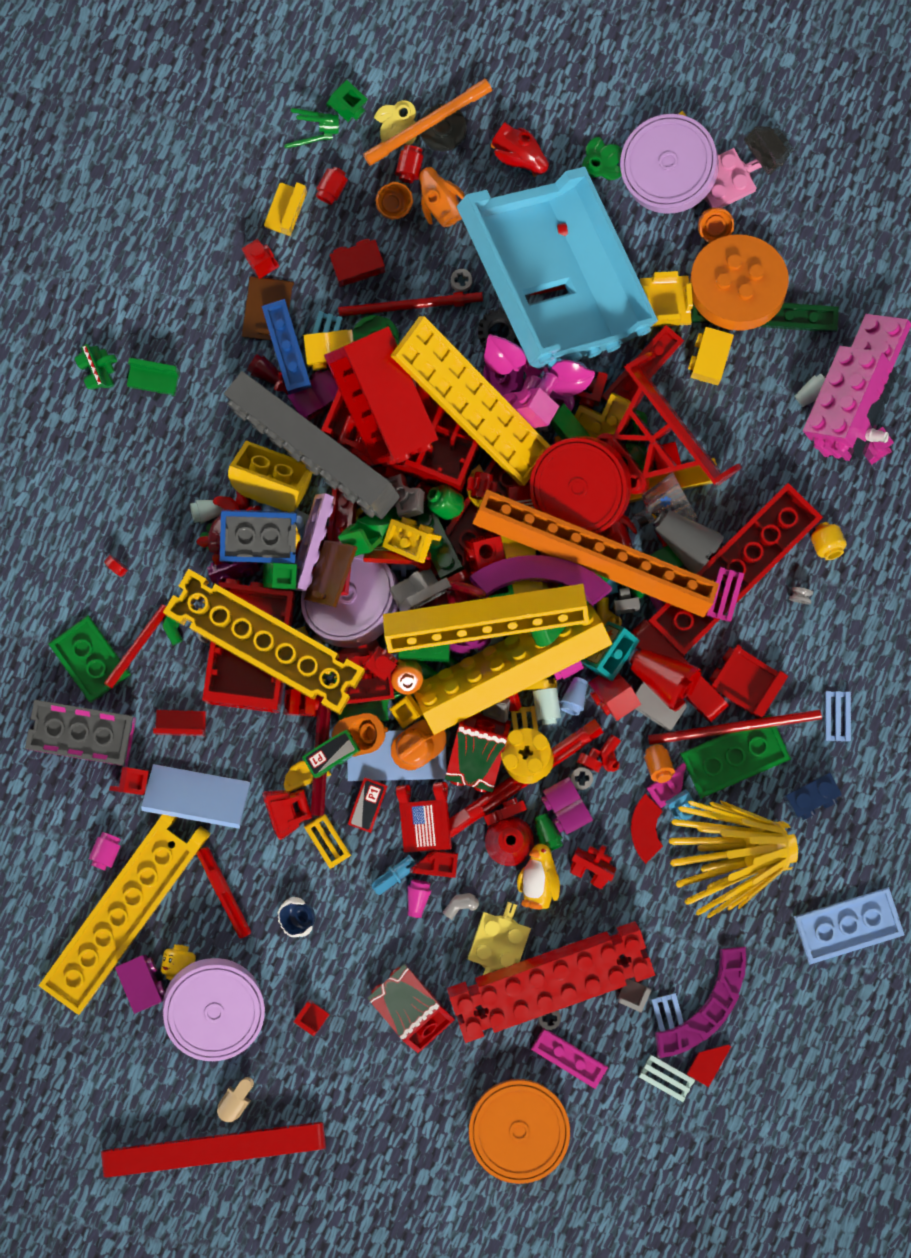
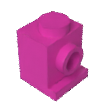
M883 427L878 429L880 431L886 432ZM889 436L886 443L880 441L870 442L865 457L871 465L892 452L889 447L894 443Z

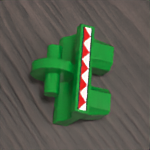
M89 344L82 346L83 352L74 359L80 369L85 370L89 367L92 374L84 377L86 388L95 390L101 387L110 388L114 386L110 374L114 372L112 364L117 362L116 355H108L106 349L100 350L98 346H89Z

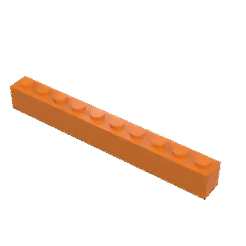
M486 490L472 523L550 556L581 565L597 575L701 617H704L713 605L719 583L489 490Z

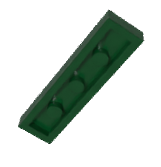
M420 486L418 488L425 492L423 514L410 518L417 521L416 526L420 527V524L434 528L433 533L442 536L440 541H431L428 552L431 553V560L441 579H448L464 570V567L438 515L429 510L427 493L423 486Z

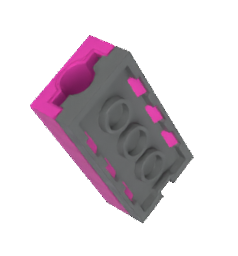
M34 700L31 720L35 721L34 730L28 729L25 749L128 767L136 723L135 717Z

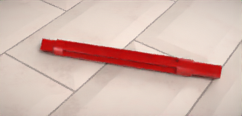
M595 719L551 748L554 757L553 767L604 733ZM510 776L497 785L493 792L489 791L449 818L451 838L529 784L520 783Z

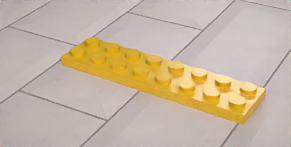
M419 316L390 356L519 485L525 486L531 478L536 461L550 445L425 316Z

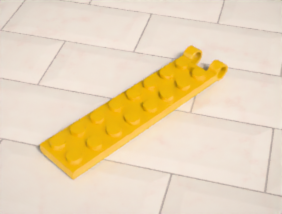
M162 814L38 986L73 1012L80 1015L196 855L197 851L209 838L211 833L200 826L188 843H186L168 830L178 817ZM170 841H173L175 843L174 848L169 847L168 844Z

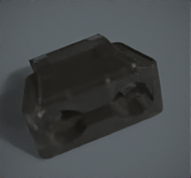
M756 126L744 138V142L768 175H771L779 166L781 167L790 154L795 151L779 127L772 129L769 126Z

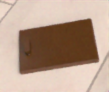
M249 277L242 337L272 341L271 336L268 335L270 333L262 306L285 299L289 310L292 288L294 286L293 281Z
M331 540L324 541L313 572L312 582L307 589L304 600L337 607L357 546Z

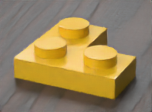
M612 393L602 414L581 404L575 417L593 438L598 437L602 433L614 435L631 401Z

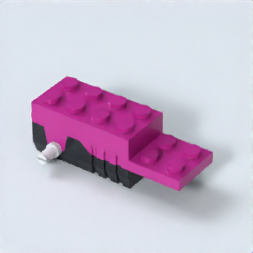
M865 314L852 346H839L803 429L805 435L814 444V448L819 450L824 457L834 456L839 462L851 461L856 458L863 459L870 442L880 441L886 443L888 441V432L876 430L884 412V405L887 404L890 398L889 393L893 391L894 382L896 383L899 377L894 365L911 327L908 319Z

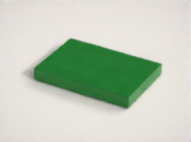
M87 615L48 643V645L92 704L111 690L104 682L120 662V658L90 616ZM128 669L125 670L114 687L131 676Z

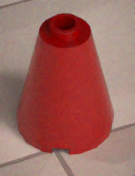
M647 649L637 650L630 660L632 664L631 670L674 712L684 706L686 701L683 699L688 693L692 695L701 677V672H699L701 669Z
M511 816L491 824L485 836L486 850L489 856L501 865L515 866L521 864L530 856L529 853L534 847L533 832L530 826L520 818ZM507 836L515 837L514 845L506 843Z

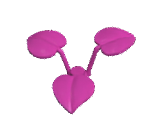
M488 335L484 354L486 366L498 374H509L513 369L518 372L523 367L526 378L522 390L530 376H539L542 371L544 373L549 372L548 367L537 369L531 366L524 351L518 345L507 339ZM571 360L557 361L550 369V373L559 379L553 391L564 396H573L581 393L590 385L595 376V371L589 370Z

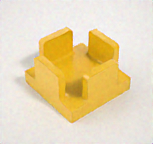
M678 271L655 272L652 278H640L641 286L658 319L652 327L691 325L693 301L689 276H678Z

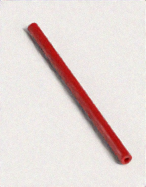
M813 710L648 735L649 745L820 720L822 715L821 710Z

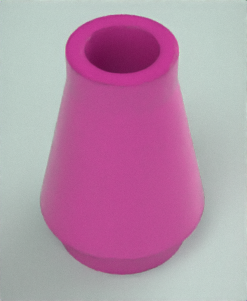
M411 880L410 885L407 886V915L422 918L424 908L432 891L430 883L422 880Z

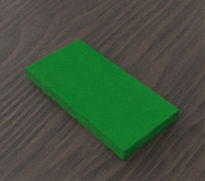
M776 726L727 733L680 753L700 799L791 760Z

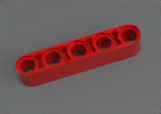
M645 619L630 632L640 640L636 646L639 651L647 649L688 663ZM702 676L692 695L688 693L686 697L687 701L701 715L704 713L703 717L710 723L729 706L724 698Z

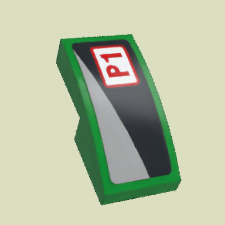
M345 730L322 743L302 758L313 777L319 778L337 764L344 763L361 750L349 730Z

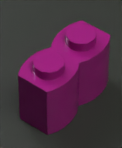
M319 370L311 375L310 382L312 388L288 395V400L296 412L308 421L331 407L339 389L329 370L324 372Z
M569 777L543 790L544 797L541 800L547 811L552 809L556 818L553 819V822L559 833L564 831L568 835L593 821Z

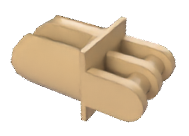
M245 1077L241 1080L236 1089L231 1086L227 1089L217 1109L218 1116L222 1121L232 1122L238 1119L251 1100L246 1097L254 1085L250 1077Z

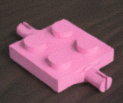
M734 148L718 155V175L713 188L704 198L710 208H723L756 192V186L750 177V173L762 168L758 158L745 164L739 158Z

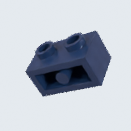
M827 773L782 797L793 818L801 817L802 820H805L816 814L814 809L822 805L826 809L838 803L836 798L842 794L831 773Z

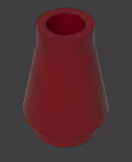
M256 354L247 368V371L251 373L250 376L275 385L280 380L278 376L280 371L264 355L261 357Z

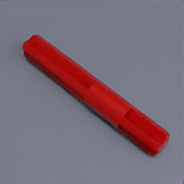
M204 847L198 850L197 856L238 937L242 939L250 935L251 930L210 849Z

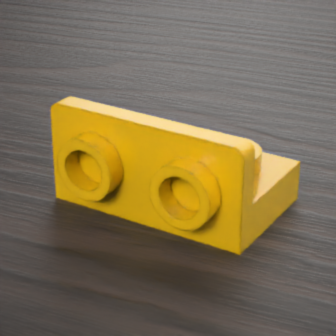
M402 517V520L391 519L382 547L414 561L424 563L431 541H440L442 536L433 533L434 528L423 524H420V527L416 526L417 521L407 517Z

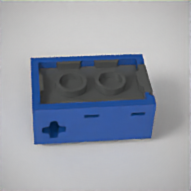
M221 510L220 561L296 562V547L300 541V534L297 529V512Z

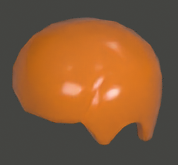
M391 182L381 187L375 199L377 210L383 217L391 220L403 218L409 213L413 204L412 192L406 185L399 182Z
M711 207L700 216L697 225L698 232L706 242L710 243L718 238L732 235L734 219L724 208Z

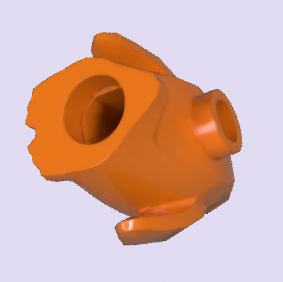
M432 167L424 168L419 174L422 194L421 205L424 216L430 225L433 224L432 213L442 227H450L462 219L456 207L459 204L456 195L463 199L465 194L460 187L439 176Z

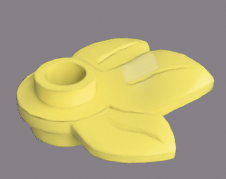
M402 100L395 105H384L378 109L374 118L383 123L380 129L382 142L415 123L416 109L411 102ZM402 108L408 110V114L405 117L400 116ZM416 137L406 142L405 144L412 145Z

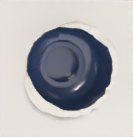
M291 897L287 899L277 912L281 928L290 937L308 935L312 931V926L315 922V911L311 905L301 898Z

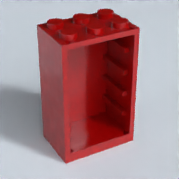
M389 326L324 355L372 464L381 463L382 467L403 462L411 458L410 454L424 452L433 447L432 442L438 440L411 376L390 356L396 349L397 344Z
M226 579L225 583L219 582V586L292 627L296 596L290 589L264 588V584L258 582H250V586H247L235 579ZM211 641L202 701L211 705L280 713L284 683Z

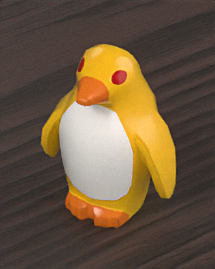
M537 844L529 853L531 857L528 864L518 875L517 887L518 891L523 892L524 895L522 906L532 909H547L550 907L552 897L554 901L559 898L560 881L550 848L544 844Z

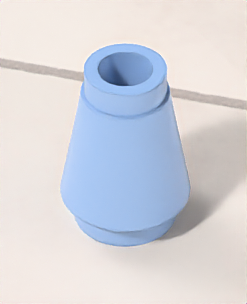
M579 677L573 678L560 701L562 711L578 716L580 711L584 710L588 683L586 680Z

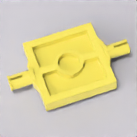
M507 902L503 916H494L483 912L467 960L485 968L483 975L520 962L531 928L520 925L513 920L517 907L516 904Z

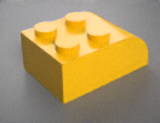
M245 441L229 466L228 476L234 489L241 495L256 500L258 503L277 508L280 511L295 512L309 488L312 472L306 468L302 461L297 462L292 457Z

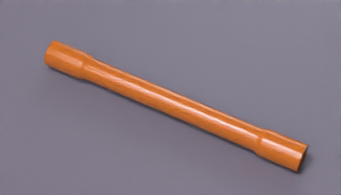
M484 78L458 97L411 126L364 152L363 156L369 166L388 156L393 150L456 111L490 93L492 88L489 82Z

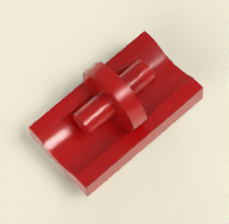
M602 844L599 850L590 846L587 852L577 847L572 858L573 863L570 873L582 878L585 870L588 869L595 873L590 883L602 889L608 880L612 881L617 868L609 864L612 857L604 853L607 846Z

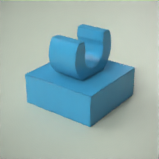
M686 789L665 802L674 819L688 820L694 816V814L681 812L678 809L680 806L699 810L698 807L691 806L688 801L694 802Z

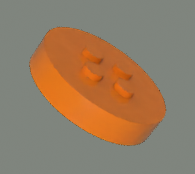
M728 235L718 238L707 244L699 252L693 263L690 276L692 301L704 318L719 327L740 331L760 327L775 317L784 303L789 283L786 264L776 249L759 238L749 235Z
M511 1079L492 1086L479 1098L470 1116L469 1140L475 1158L489 1174L505 1182L524 1184L546 1177L561 1163L569 1145L570 1124L561 1101L550 1089L532 1080Z

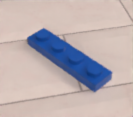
M285 299L262 306L288 394L291 395L312 388Z

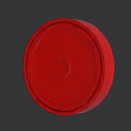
M588 436L571 437L548 447L536 461L530 478L531 500L536 510L599 534L612 527L627 509L631 496L630 473L622 456L608 443Z

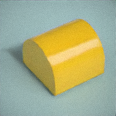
M411 694L405 696L389 708L402 729L423 716L420 707Z

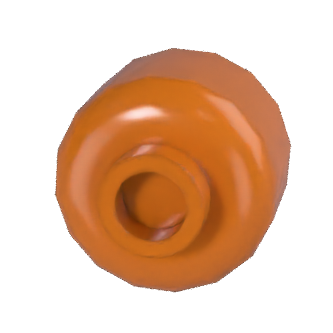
M399 659L396 663L397 666L391 673L392 686L401 694H413L423 684L422 668L416 660Z

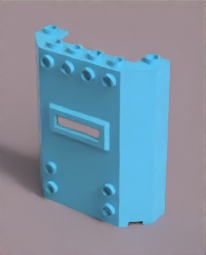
M585 167L565 171L553 184L494 198L490 197L487 190L467 194L456 206L531 366L537 369L546 367L551 369L560 360L577 362L584 356H588V358L595 357L604 350H607L608 353L620 348L621 344L634 337L648 334L651 331V327L658 321ZM558 224H567L568 235L558 234ZM565 285L568 294L528 304L525 297L527 294Z

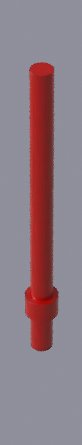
M463 291L453 292V295L343 306L338 307V313L342 317L446 305L459 307L464 306L465 303L483 302L482 292L463 294Z

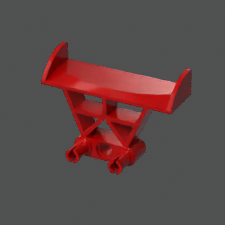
M654 351L645 353L624 366L639 388L614 435L602 433L596 438L608 443L622 457L627 459L632 494L645 493L650 486L648 478L697 466L703 469L714 485H721L742 468L739 463L722 473L644 372L642 367L656 357ZM644 394L667 422V425L654 435L636 413V409ZM633 419L645 436L623 434L630 420ZM673 430L696 461L676 465L658 440ZM620 440L650 441L644 470L641 469ZM656 450L668 464V468L652 471Z

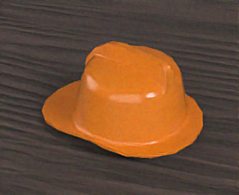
M363 713L340 720L334 726L332 737L345 730H349L361 750L352 756L355 757L378 750L385 740L388 728L384 727V724L377 716L371 713Z
M426 720L414 723L394 739L391 746V756L394 763L405 770H416L424 766L444 750L447 742L446 732L443 730L434 735Z

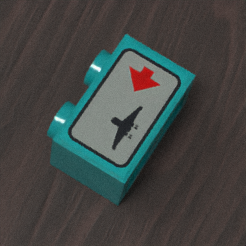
M607 621L604 627L612 645L581 660V662L597 675L613 681L640 640L626 628Z

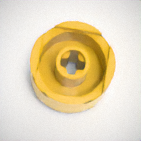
M523 728L511 731L508 735L504 752H501L502 762L509 775L514 780L523 784L538 782V780L546 777L553 767L554 757L547 738L535 729ZM531 753L532 756H528L527 760H524L523 755Z

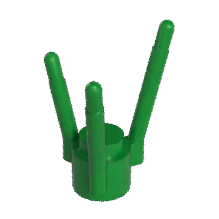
M291 108L290 111L292 113L301 114L297 115L296 119L319 122V132H324V134L287 143L284 147L291 148L324 139L332 140V134H339V115Z

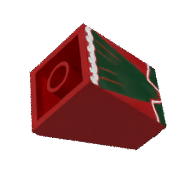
M479 712L461 721L445 779L457 786L468 785L474 787L479 792H493L502 760L501 752H504L512 721L507 720L505 723H502Z
M405 964L402 967L396 968L390 974V978L383 984L376 986L367 998L402 1041L417 1053L423 1050L455 1020Z

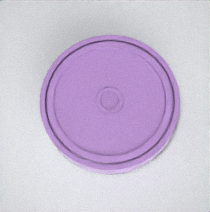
M664 114L646 120L630 134L622 150L620 167L622 178L629 193L640 205L654 212L671 214L694 207L708 195L718 175L719 160L711 135L699 122L684 115Z
M364 554L354 556L351 564L349 594L340 596L336 608L304 600L306 591H302V613L310 628L327 643L343 648L362 646L384 633L383 614L398 612L399 609L389 591L392 586L399 582L394 572L386 563L363 562Z
M203 959L186 966L171 980L163 999V1020L170 1040L186 1055L203 1061H221L240 1054L255 1041L264 1021V1001L256 979L243 966L226 959Z

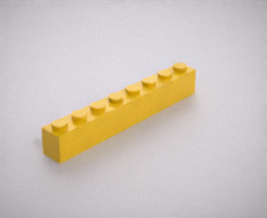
M584 584L383 614L384 636L388 653L589 623Z

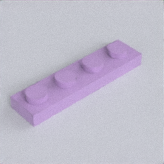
M324 493L317 494L314 497L295 562L297 564L296 589L292 590L306 591L312 582L313 575L311 573L314 564L319 559L320 551L318 549L320 542L326 535L327 528L325 525L333 511L332 502L334 496Z

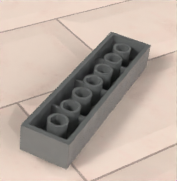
M243 371L223 393L229 400L227 405L234 410V413L243 421L247 419L256 431L262 435L265 433L270 437L269 440L279 448L283 447L286 449L288 454L297 462L301 460L310 472L316 476L319 474L325 479L324 482L334 490L338 488L347 500L353 504L356 502L362 507L361 510L371 518L376 515L382 520L400 498L387 479Z

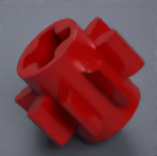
M475 472L474 478L469 477L466 490L471 491L470 497L482 500L486 490L496 493L497 482H493L494 476L484 472Z

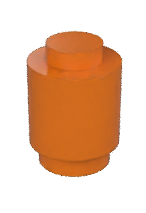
M660 744L650 746L646 749L644 757L650 777L653 781L665 783L675 773L668 750L664 749V746Z

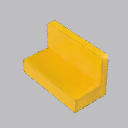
M297 182L295 187L284 183L279 184L264 223L265 228L291 236L307 194L305 185Z

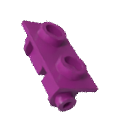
M222 561L219 565L210 563L211 566L207 567L208 575L213 585L216 584L218 586L219 582L225 583L226 579L236 580L241 577H249L255 572L260 571L257 562H234L229 565L228 561Z

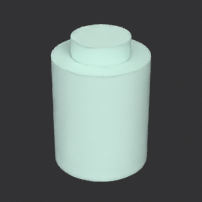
M557 688L533 691L537 721H542V725L556 724L557 719L561 718Z

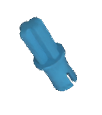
M410 855L393 868L388 867L389 871L371 883V887L376 894L381 895L397 882L400 884L401 879L410 873V869L416 865Z

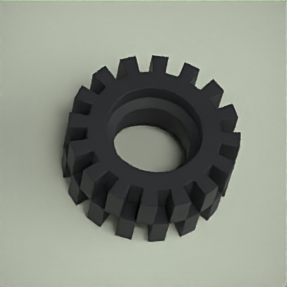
M498 308V311L492 309L489 314L483 315V319L480 320L478 327V338L482 347L486 348L487 337L489 334L491 335L490 330L492 326L498 323L508 327L509 335L506 339L516 345L519 344V340L506 312L502 311V308Z

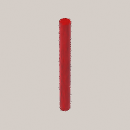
M162 604L106 679L105 685L111 689L114 687L166 616L163 613L166 608L165 605Z

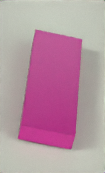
M545 1028L542 1029L531 1047V1050L596 1089L608 1069L606 1065Z

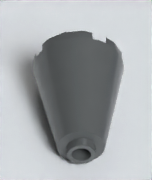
M668 510L666 513L661 511L653 522L656 524L654 530L688 571L697 574L706 565L712 552H716L724 539V536L719 532L671 510Z

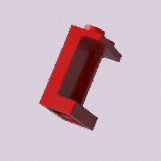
M739 644L734 649L729 647L722 658L726 661L721 669L716 668L709 678L712 681L711 686L719 694L760 719L766 713L788 678V675L782 671L777 672L741 649L742 646Z

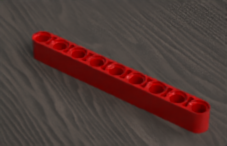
M314 1122V1125L307 1123L291 1125L289 1128L284 1126L264 1129V1131L260 1129L239 1132V1134L214 1135V1138L213 1136L191 1138L189 1141L184 1139L164 1142V1144L161 1142L139 1145V1147L137 1145L114 1148V1151L113 1149L101 1151L103 1177H116L321 1150L326 1148L323 1122Z

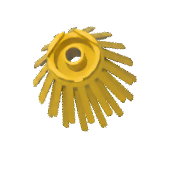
M721 800V804L710 802L711 806L688 801L691 806L709 811H701L683 806L678 807L681 812L746 826L738 827L679 819L671 821L675 826L697 828L699 832L721 834L723 837L670 838V844L699 845L697 848L699 851L728 850L672 859L670 861L671 866L725 859L703 865L701 871L704 873L677 881V887L687 886L738 870L708 884L706 890L688 897L685 900V904L694 903L754 875L698 909L696 915H701L722 902L724 903L711 911L707 918L721 912L726 907H728L727 910H731L739 904L738 909H740L781 874L782 871L791 870L793 867L789 866L790 863L797 862L798 845L795 834L788 835L785 828H791L788 823L784 821L773 822Z

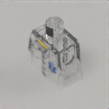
M674 473L669 474L642 495L646 509L634 515L641 528L653 522L661 511L666 513L668 510H671L693 521L698 519Z

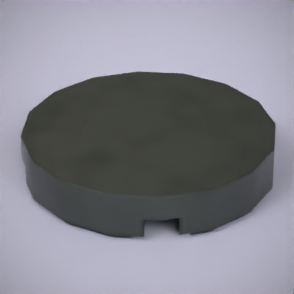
M445 103L428 108L421 119L445 105ZM458 110L420 134L421 138L433 150L441 152L453 150L465 138L467 131L465 118L462 112Z

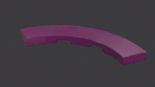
M527 555L503 559L478 570L470 576V581L476 587L486 592L485 597L503 587L525 580H530V582H555L564 586L584 584L586 600L593 606L612 590V587L585 567L568 560L543 555Z
M746 946L719 949L720 963L717 980L705 1004L684 1023L665 1031L655 1032L658 1058L670 1057L690 1050V1048L707 1040L726 1021L739 998V992L745 977Z

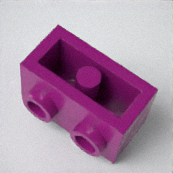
M147 954L115 967L134 1014L163 1002L166 989L162 981H157L154 974L157 971L156 965L152 958L147 957Z

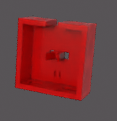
M367 651L368 656H360V652L338 654L339 662L342 664L348 659L365 669V673L357 687L349 686L346 694L350 696L347 704L395 699L391 683V673L385 681H382L375 674H373L372 678V672L363 666L374 651Z

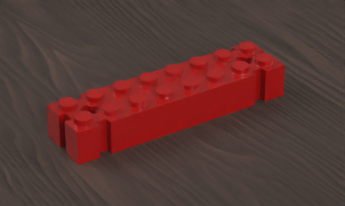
M633 921L617 927L618 933L609 936L608 932L605 931L476 977L477 984L467 987L465 981L448 987V995L465 1043L485 1037L483 1031L492 1028L493 1032L496 1033L627 986L626 979L634 977L636 982L655 976L637 923ZM482 1005L483 1008L477 1009V1006Z

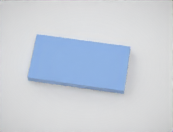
M405 730L386 732L383 744L378 750L351 757L347 760L348 781H363L364 777L373 781L445 779L447 772L446 745L438 756L416 770H405L394 763L391 756V746L394 739Z
M153 764L141 808L142 811L240 829L250 782Z
M889 887L793 916L809 965L904 936Z

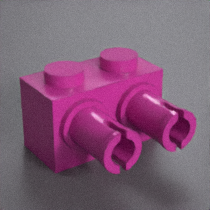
M549 372L545 373L542 379L532 375L522 391L509 393L505 399L533 428L548 426L559 408V405L550 398V394L559 379Z

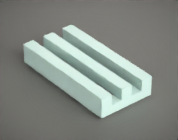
M651 1054L639 1075L641 1079L684 1102L690 1087L695 1082V1079ZM652 1062L686 1080V1085L651 1067ZM647 1071H650L651 1073L657 1075L658 1077L664 1079L665 1081L671 1083L672 1085L678 1087L683 1091L681 1092V1094H678L677 1092L671 1090L670 1088L664 1086L663 1084L647 1076Z

